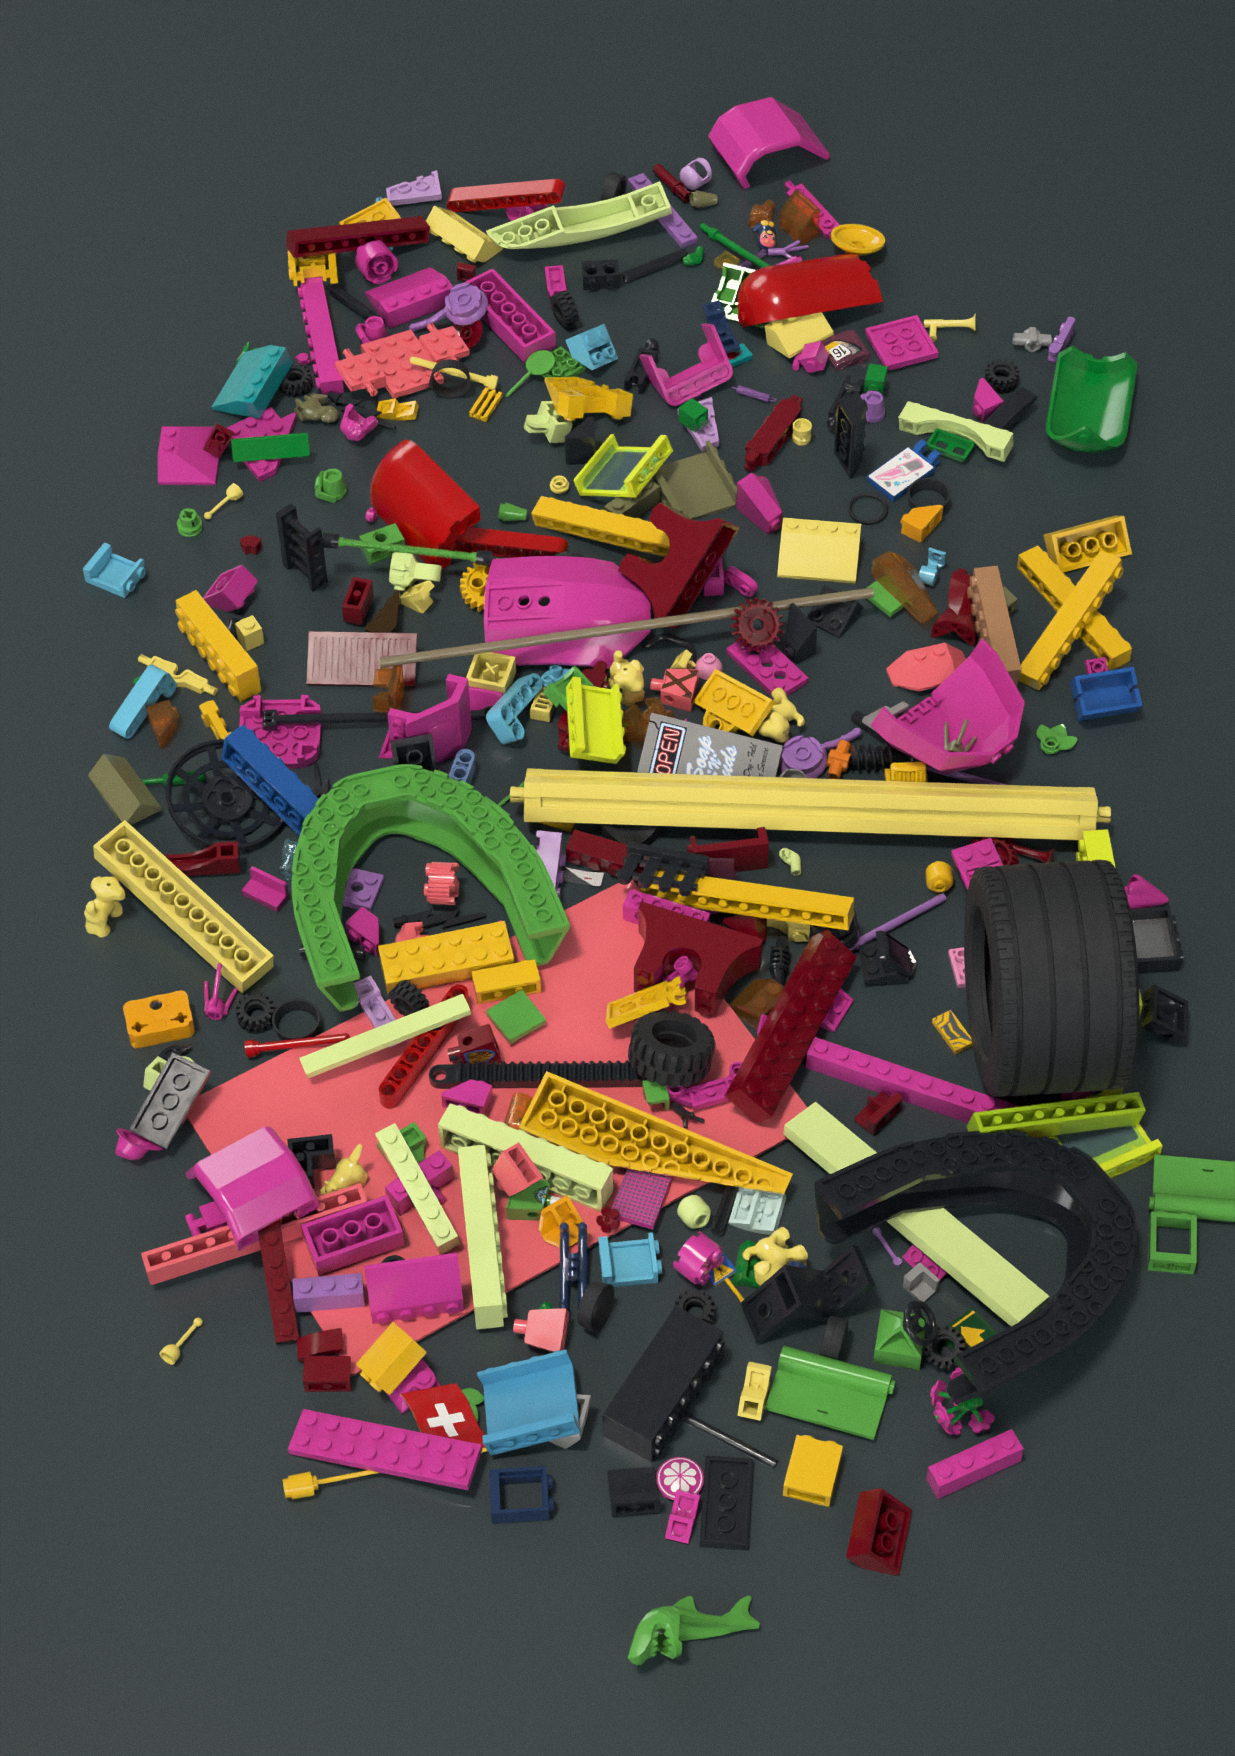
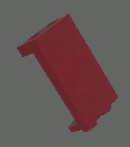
M765 827L757 828V837L754 839L696 845L695 836L690 837V845H687V852L709 856V876L768 868L769 842Z

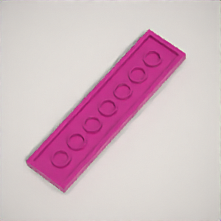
M303 1409L289 1444L288 1452L291 1455L469 1490L482 1452V1445Z

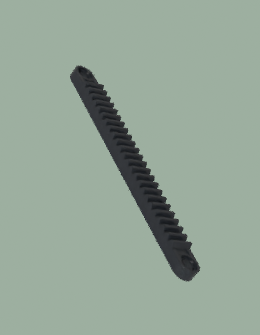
M619 1060L615 1063L607 1061V1063L602 1061L598 1063L594 1061L589 1063L585 1061L580 1063L572 1061V1063L567 1061L563 1063L558 1061L550 1063L546 1061L544 1064L540 1061H537L536 1064H533L531 1061L527 1064L523 1061H520L518 1064L514 1061H511L510 1064H507L505 1061H502L501 1064L497 1062L492 1064L488 1062L483 1064L475 1062V1064L470 1062L462 1064L458 1062L457 1064L435 1065L429 1071L430 1084L437 1089H450L469 1080L484 1081L492 1085V1088H538L546 1071L586 1088L642 1087V1081L647 1080V1078L641 1077L628 1060L624 1063H621ZM437 1073L446 1075L443 1080H436L434 1076Z

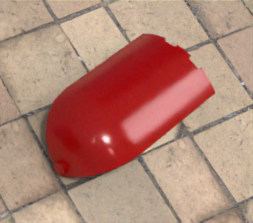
M846 253L767 266L751 272L742 282L738 293V321L742 327H748L781 319L870 305L883 301L876 279L873 280L870 274L871 268L867 262L861 261L857 254Z
M405 439L393 447L378 464L372 476L370 504L377 511V515L388 526L396 524L408 546L454 551L456 538L459 535L463 536L469 528L481 520L480 506L413 441ZM417 555L425 564L442 566V569L451 565L452 558Z

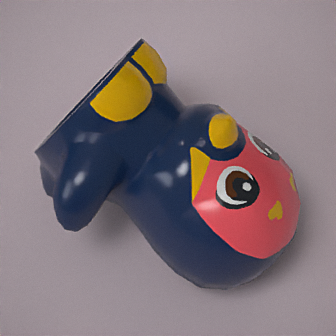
M761 220L757 225L753 226L751 232L757 231L758 234L757 246L768 251V248H773L776 242L774 222Z

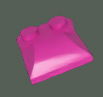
M421 1359L390 1395L386 1394L403 1415L411 1409L401 1397V1393L438 1387L440 1384L432 1370Z

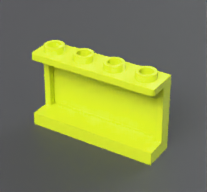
M572 677L566 686L570 757L617 764L626 751V746L623 744V710L620 704L622 693L619 690V684H614L611 689L581 685L580 677Z

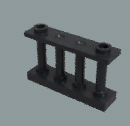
M290 503L276 513L283 566L289 570L297 565L309 576L310 590L313 592L328 582L322 530L319 527L312 532L307 530L298 522L296 507Z

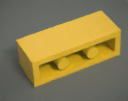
M535 959L472 971V983L477 1004L507 999L521 990L526 995L541 992V981Z

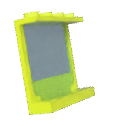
M610 434L573 481L580 496L637 497L670 456L673 449L667 435H660L651 447H619L614 434Z
M1123 1088L1104 1090L1097 1095H1089L1086 1098L1122 1094ZM1139 1123L1138 1125L1047 1136L1057 1140L1060 1145L1068 1148L1074 1146L1093 1158L1110 1178L1154 1160V1155H1161L1163 1146L1159 1139L1151 1142Z

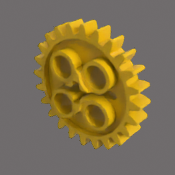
M473 563V569L467 567V573L463 572V578L460 579V592L462 599H465V604H470L471 609L477 607V611L480 612L485 608V589L490 567Z

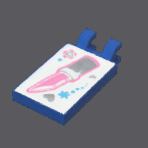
M921 439L913 449L905 448L867 476V482L892 502H895L908 492L909 486L914 481L928 478L935 473V467L940 464L937 458L941 456V453L935 449L926 458L924 455L927 451L924 448L927 446V443Z

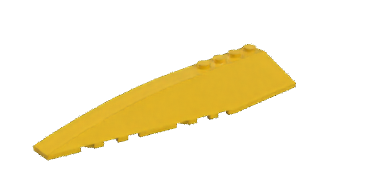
M547 1071L518 1130H523L537 1138H543L556 1146H563L573 1153L586 1155L593 1161L603 1162L610 1166L783 1195L793 1176L788 1171Z

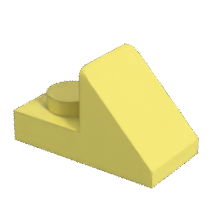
M428 580L408 587L400 596L401 604L419 613H424L433 603L430 597V591L434 587L433 583Z

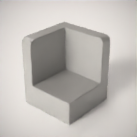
M918 1263L904 1276L903 1288L916 1300L926 1302L938 1292L940 1280L923 1264Z

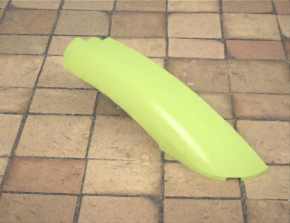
M657 182L628 194L595 203L557 208L553 205L489 229L486 232L495 244L503 248L536 249L557 247L618 234L672 214V209L661 183Z

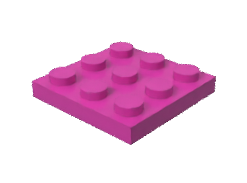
M917 315L865 329V334L882 365L888 366L887 371L938 358L939 352Z

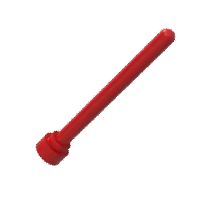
M343 1033L259 1043V1041L254 1039L245 1040V1052L247 1058L256 1057L257 1054L264 1051L339 1043L349 1039L350 1035Z

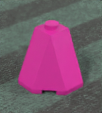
M751 473L737 482L736 509L767 535L778 530L782 526L783 512L769 480L765 476L759 477Z

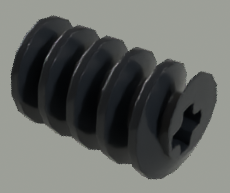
M888 743L885 744L884 749H882L881 744H877L875 750L872 744L868 745L867 750L864 744L860 745L859 750L855 744L851 747V770L853 765H856L857 769L860 770L862 764H864L866 770L869 769L870 764L873 765L874 770L877 769L878 764H881L882 770H885L886 764L891 766L893 763V750Z

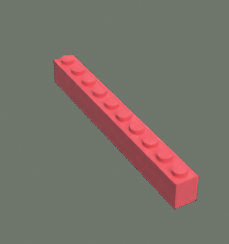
M361 1183L318 1196L319 1208L301 1218L297 1216L295 1211L281 1218L280 1225L283 1243L303 1237L302 1224L367 1202ZM224 1226L143 1252L141 1255L150 1285H154L260 1251L261 1249L258 1240L238 1251L229 1226Z

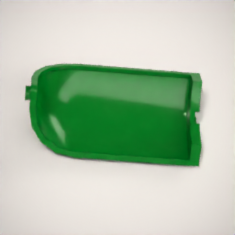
M1071 346L1058 353L1046 422L1048 436L1065 448L1085 453L1104 452L1123 444L1128 431L1138 363L1126 352L1115 356H1106L1103 359H1095L1093 355L1083 353L1076 347Z

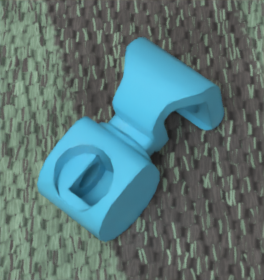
M929 547L928 565H922L918 575V582L930 586L935 585L939 570L945 566L946 552Z

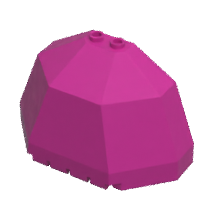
M982 639L970 656L932 692V698L927 697L897 719L884 706L871 723V726L894 749L947 775L987 765L990 762L994 764L1001 758L1002 753L1008 754L1014 748L1013 742L1018 737L1025 701L997 652ZM967 719V728L961 741L964 748L973 737H977L969 751L949 752L944 749V723L948 722L950 743L953 740H957L962 725Z

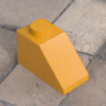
M934 505L913 508L901 519V533L921 543L942 520L943 506Z

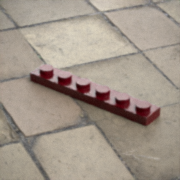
M279 1219L258 1231L276 1344L295 1341L299 1338Z

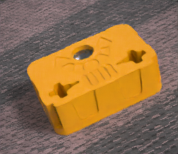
M175 991L126 1002L123 1006L130 1044L134 1048L192 1037L195 1033L188 995L185 991Z

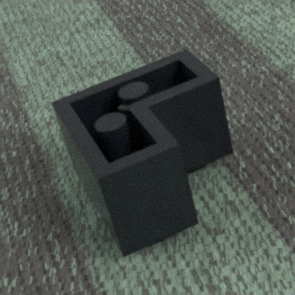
M332 1134L287 1139L288 1148L297 1158L312 1188L315 1189L314 1169L336 1167Z

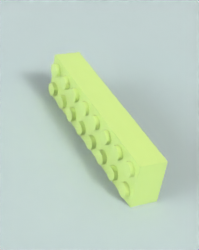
M450 1103L438 1123L440 1148L458 1154L459 1147L485 1145V1152L490 1153L492 1169L500 1154L519 1142L543 1176L541 1180L550 1183V1192L562 1197L568 1195L572 1201L601 1212L613 1193V1168L606 1163H598L589 1159L586 1155H578L563 1146L553 1145L543 1138L533 1137L523 1130L513 1129L503 1122L493 1121L483 1114L473 1113L460 1105L456 1106Z
M485 1145L459 1147V1167L476 1330L504 1327L503 1318L508 1317L491 1156L490 1153L485 1152Z

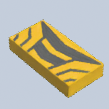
M951 1010L932 1019V1024L955 1055L972 1047L970 1035Z

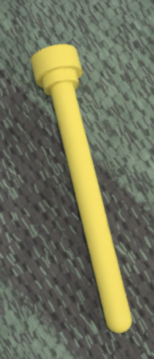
M417 357L410 358L411 364L432 370L437 364ZM455 368L439 370V372L467 379L465 373ZM469 372L471 381L484 384L489 390L496 389L498 376L487 375V377Z

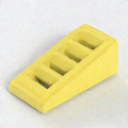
M544 686L536 694L531 705L530 719L550 722L555 705L549 699H545L547 697L543 694L546 689Z

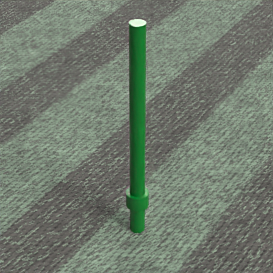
M705 223L700 225L699 228L707 233L708 237L714 241L718 240L758 267L770 266L722 235L718 229L711 228Z

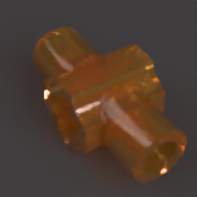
M768 199L761 206L755 204L750 212V219L747 221L748 226L752 229L761 220L771 221L773 210L776 207L775 203Z

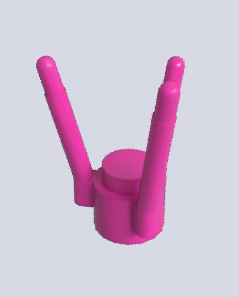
M221 963L217 966L213 997L210 1001L208 981L204 982L205 1007L203 1013L206 1017L213 1020L221 1019L222 1015L227 1016L228 1008L238 991L237 988H234L225 1006L223 1000L217 998L221 977Z

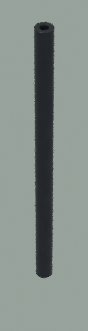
M688 1413L682 1420L773 1469L778 1462L777 1459Z

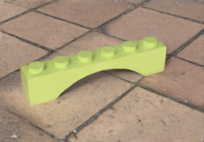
M908 401L898 417L899 430L920 435L932 433L938 428L975 442L987 457L1003 462L1014 445L1012 432L922 406L918 403Z
M394 1123L375 1133L378 1144L403 1184L439 1254L441 1255L460 1245L457 1233L397 1125Z

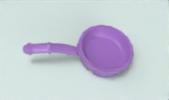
M470 283L458 284L450 290L449 295H446V306L443 310H440L428 319L412 323L409 326V330L416 332L426 328L429 323L435 324L445 316L458 325L472 324L485 314L488 308V299L485 293L478 289L477 286H471Z
M854 728L844 736L842 735L840 738L825 742L824 744H820L815 738L810 736L809 738H804V735L793 737L783 747L779 767L782 773L786 769H798L803 771L808 778L816 779L824 772L827 766L826 750L837 748L840 740L850 742L856 737L861 736L862 730Z

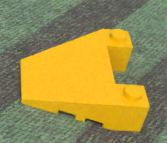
M545 377V384L556 413L563 416L564 420L575 421V418H583L584 413L605 412L611 415V418L618 420L623 419V417H631L632 393L618 388L609 389V386L604 384L600 387L595 385L593 381L579 377Z

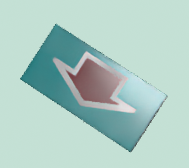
M743 343L739 345L740 350L726 354L732 368L752 360V353Z

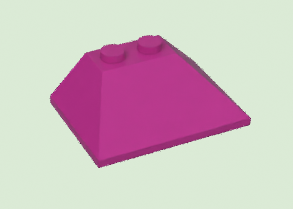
M162 427L158 449V485H216L219 458L203 450L213 427Z

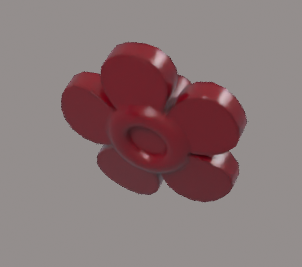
M603 1207L601 1210L602 1215L597 1216L596 1222L598 1225H602L601 1230L603 1232L609 1233L611 1228L617 1229L620 1223L616 1218L619 1217L620 1213L617 1209L611 1210L609 1207Z

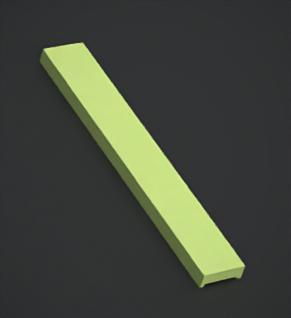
M817 1102L811 1104L784 1126L783 1135L830 1174L877 1153ZM944 1208L902 1213L887 1220L891 1226L1010 1326L1033 1316L1048 1303L1050 1297Z

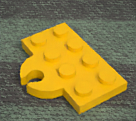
M717 669L713 671L693 701L694 704L706 710L703 717V726L714 728L717 724H720L719 730L735 733L740 729L752 737L775 704L772 699Z

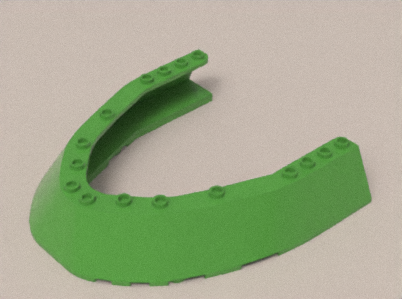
M402 764L353 774L333 784V788L317 800L314 809L306 816L295 849L292 867V902L295 921L316 985L340 1012L353 1009L359 1003L353 981L360 979V973L341 922L347 882L358 860L382 836L388 834L410 836L417 841L437 846L442 851L448 852L456 858L503 904L524 959H535L537 966L550 962L570 929V923L553 882L533 844L530 845L528 840L514 825V821L495 803H490L479 791L474 790V786L463 780L459 782L452 779L447 773L434 770V772L425 770L420 765Z

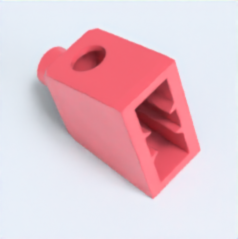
M519 1142L504 1150L492 1169L493 1174L498 1180V1188L505 1191L509 1196L543 1179V1176Z
M567 1309L529 1310L528 1320L515 1319L513 1332L525 1334L524 1343L529 1346L551 1353L559 1350L562 1351L565 1347L570 1312Z

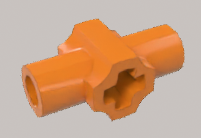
M840 740L836 750H830L827 760V767H829L827 777L829 779H840L842 771L846 772L851 761V754L849 753L851 748L850 742Z

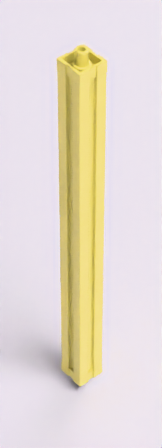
M527 768L524 787L511 786L510 803H524V822L733 829L765 827L766 830L1081 840L1083 831L1096 830V822L1110 823L1111 807H1098V799L1093 787Z

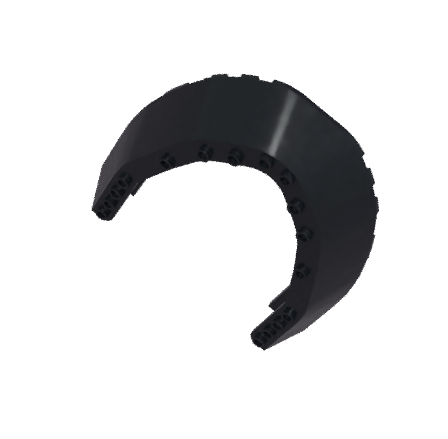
M1011 1130L1010 1133L1003 1131L997 1133L967 1131L948 1133L945 1137L913 1142L912 1140L866 1157L815 1181L814 1184L817 1231L830 1244L842 1243L902 1213L965 1206L991 1205L999 1208L1015 1209L1025 1212L1030 1216L1045 1218L1056 1224L1063 1231L1067 1241L1065 1278L1061 1289L1039 1313L955 1356L954 1362L964 1374L949 1382L947 1392L956 1405L985 1394L1059 1354L1078 1340L1094 1325L1112 1303L1127 1279L1134 1261L1135 1247L1137 1245L1136 1216L1133 1206L1126 1195L1088 1154L1074 1146L1068 1148L1060 1145L1057 1140L1044 1136L1040 1139L1027 1136L1025 1132Z

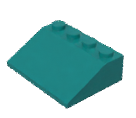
M268 345L244 352L211 409L260 419L293 364L285 347Z

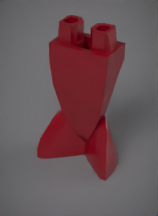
M958 568L956 572H952L947 601L948 608L934 623L930 637L936 638L955 631L965 642L975 647L977 633L975 619L971 611V604L973 602L972 599L968 598L967 588L970 587V577L973 575H968L965 569Z

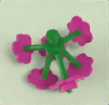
M958 1367L952 1372L950 1380L964 1374L963 1371ZM938 1380L936 1385L932 1387L930 1396L932 1398V1405L935 1406L934 1416L948 1434L959 1435L961 1433L962 1424L959 1419L967 1411L973 1412L972 1420L969 1421L968 1425L974 1433L988 1430L990 1424L995 1420L994 1415L989 1413L988 1410L977 1411L976 1408L983 1404L981 1397L977 1396L957 1405L953 1402L954 1407L946 1410L941 1404L944 1398L952 1399L946 1393V1382ZM960 1410L956 1415L951 1414Z

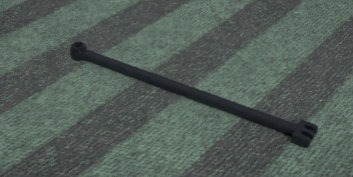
M493 706L480 710H471V720H484L488 724L486 715ZM277 709L263 711L262 729L266 731L277 730V725L388 722L389 712L277 715Z

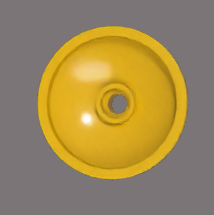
M843 224L831 231L832 242L846 253H854L859 256L878 252L885 244V237L882 233L865 225Z

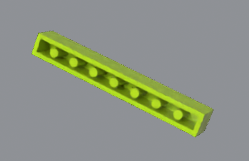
M1139 1092L974 1112L967 1125L968 1131H979L980 1133H997L1000 1131L1010 1133L1011 1130L1025 1132L1027 1136L1038 1138L1138 1125L1146 1110Z

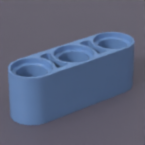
M463 749L457 753L449 773L450 778L459 782L463 780L468 784L471 783L476 768L474 752L469 749Z

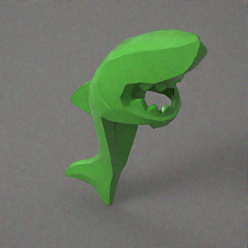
M692 1596L679 1600L673 1606L655 1608L648 1612L638 1624L632 1638L628 1659L635 1665H642L648 1658L655 1657L657 1651L674 1659L681 1655V1641L715 1637L741 1630L758 1629L760 1623L750 1616L748 1612L752 1597L746 1596L740 1599L728 1613L722 1616L698 1612Z

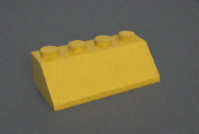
M1115 515L1044 534L1047 554L1063 573L1090 566L1100 550L1118 558L1132 554L1124 516Z

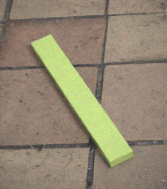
M461 994L299 1059L307 1078H311L471 1015V1010L464 995Z

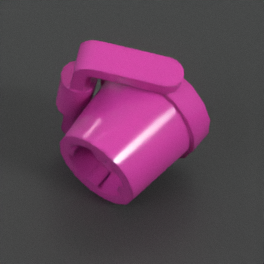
M378 316L369 317L365 324H358L355 329L363 344L388 337L383 319Z

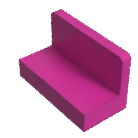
M252 866L250 868L251 879L242 889V895L278 912L289 898L287 883Z

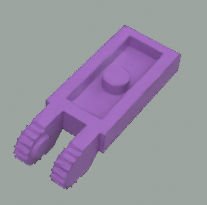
M1069 316L1066 323L1061 324L1060 334L1055 336L1048 350L1049 356L1047 360L1049 363L1056 364L1058 353L1065 350L1074 333L1075 318Z

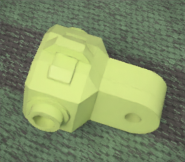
M394 552L391 559L389 582L394 586V590L405 591L406 587L413 586L417 580L440 582L442 566L418 563L416 557L411 553L409 554V552Z

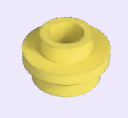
M555 476L550 482V489L557 494L565 493L569 489V482L564 476Z

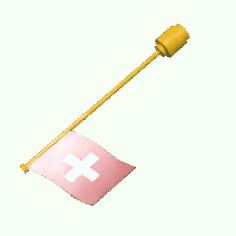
M456 1383L400 1394L410 1407L421 1433L481 1444V1453L488 1452L483 1444L484 1433L478 1426L466 1396ZM366 1470L317 1480L316 1475L311 1476V1472L289 1475L287 1479H282L285 1498L291 1497L293 1500L313 1496L314 1490H318L319 1484L380 1472Z

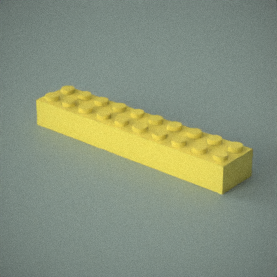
M124 820L93 846L94 858L216 970L218 964L221 963V975L242 994L273 968L274 955L128 822Z

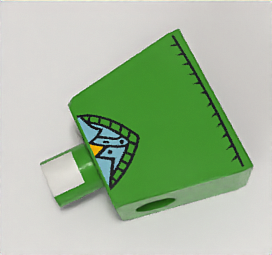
M540 1180L528 1188L509 1196L506 1206L507 1219L540 1221L541 1210L561 1199V1197L551 1196L550 1183Z

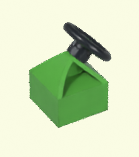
M921 1300L909 1302L904 1313L881 1309L873 1363L920 1370L923 1346L930 1345L937 1335L935 1315L925 1302ZM921 1309L926 1313L927 1316H922ZM925 1331L929 1333L926 1339H924Z

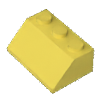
M822 312L776 320L765 325L767 344L789 359L801 353L805 344L823 341L834 335Z

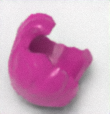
M348 404L341 420L340 429L347 439L359 441L377 426L378 421L374 416H370L367 419L363 418L356 412L353 404Z

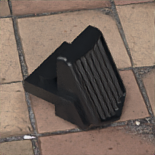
M876 931L877 942L858 945L865 985L887 981V985L908 982V977L914 974L917 963L909 948L885 931Z

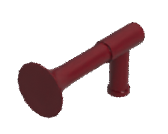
M1006 838L1007 844H1012L1013 849L1017 850V854L1036 858L1044 863L1053 862L1054 848L1048 852L1036 851L1014 844L1015 838Z

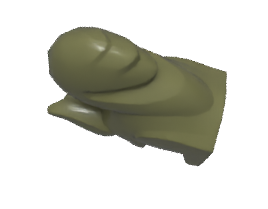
M316 393L310 394V396L305 395L304 402L300 399H295L297 406L294 412L300 421L322 420L323 422L332 423L336 422L339 418L336 408L329 405L323 406L327 404L325 400L328 395Z

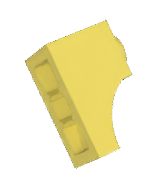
M767 919V927L781 930L787 935L788 941H809L810 925Z

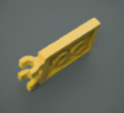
M678 976L671 982L664 981L607 1003L606 1024L608 1028H613L642 1017L645 1014L647 1015L650 1012L668 1007L670 1003L675 1005L686 1004L687 999L683 995L687 994V990L685 987L681 988L678 985L682 983L681 977Z

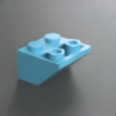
M605 324L565 340L572 358L591 370L618 359Z

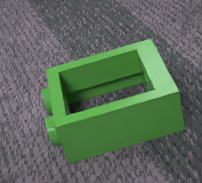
M1151 1211L1148 1222L1147 1270L1194 1274L1197 1264V1215ZM1157 1226L1189 1229V1255L1156 1252Z

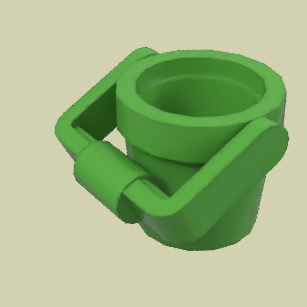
M338 469L320 471L315 480L316 497L331 503L342 499L347 493V487L341 471Z

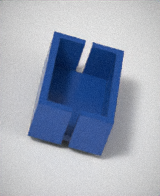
M1134 667L1075 676L1071 680L1070 686L1073 700H1077L1074 705L1078 721L1137 712L1142 707L1139 688L1134 689L1138 685Z

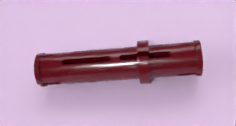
M660 163L656 164L653 167V173L671 189L674 195H678L685 203L689 202L691 192Z

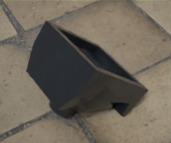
M1154 984L1143 993V1002L1146 1004L1143 1007L1141 1028L1148 1031L1153 1030L1154 1033L1161 1036L1167 1034L1168 1042H1179L1187 1038L1188 1001Z

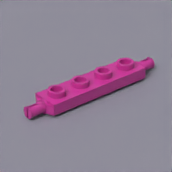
M791 180L786 181L785 187L789 189L787 197L826 239H831V231L840 224L802 183L795 186Z

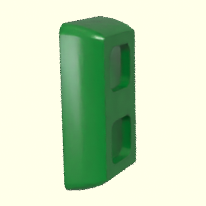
M938 428L934 430L927 441L929 451L932 452L936 449L942 456L961 463L965 462L975 445V442ZM938 442H942L948 446L946 449H942L936 445ZM955 449L965 451L963 456L953 452Z

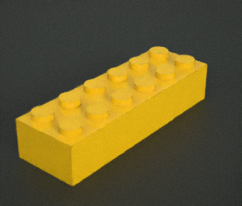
M197 590L175 600L177 607L175 613L179 618L177 625L180 631L187 634L191 645H195L200 656L207 659L209 667L212 671L215 670L218 673L220 681L223 684H227L233 697L236 696L242 702L260 693L261 685L258 666Z
M505 921L378 946L379 960L387 995L402 980L410 981L411 985L415 984L417 989L471 979L472 971L514 963Z

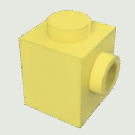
M253 615L235 623L238 640L246 651L264 644L262 627Z

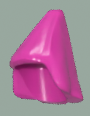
M1134 874L1130 878L1128 885L1124 887L1130 909L1153 908L1169 901L1163 892L1137 874Z

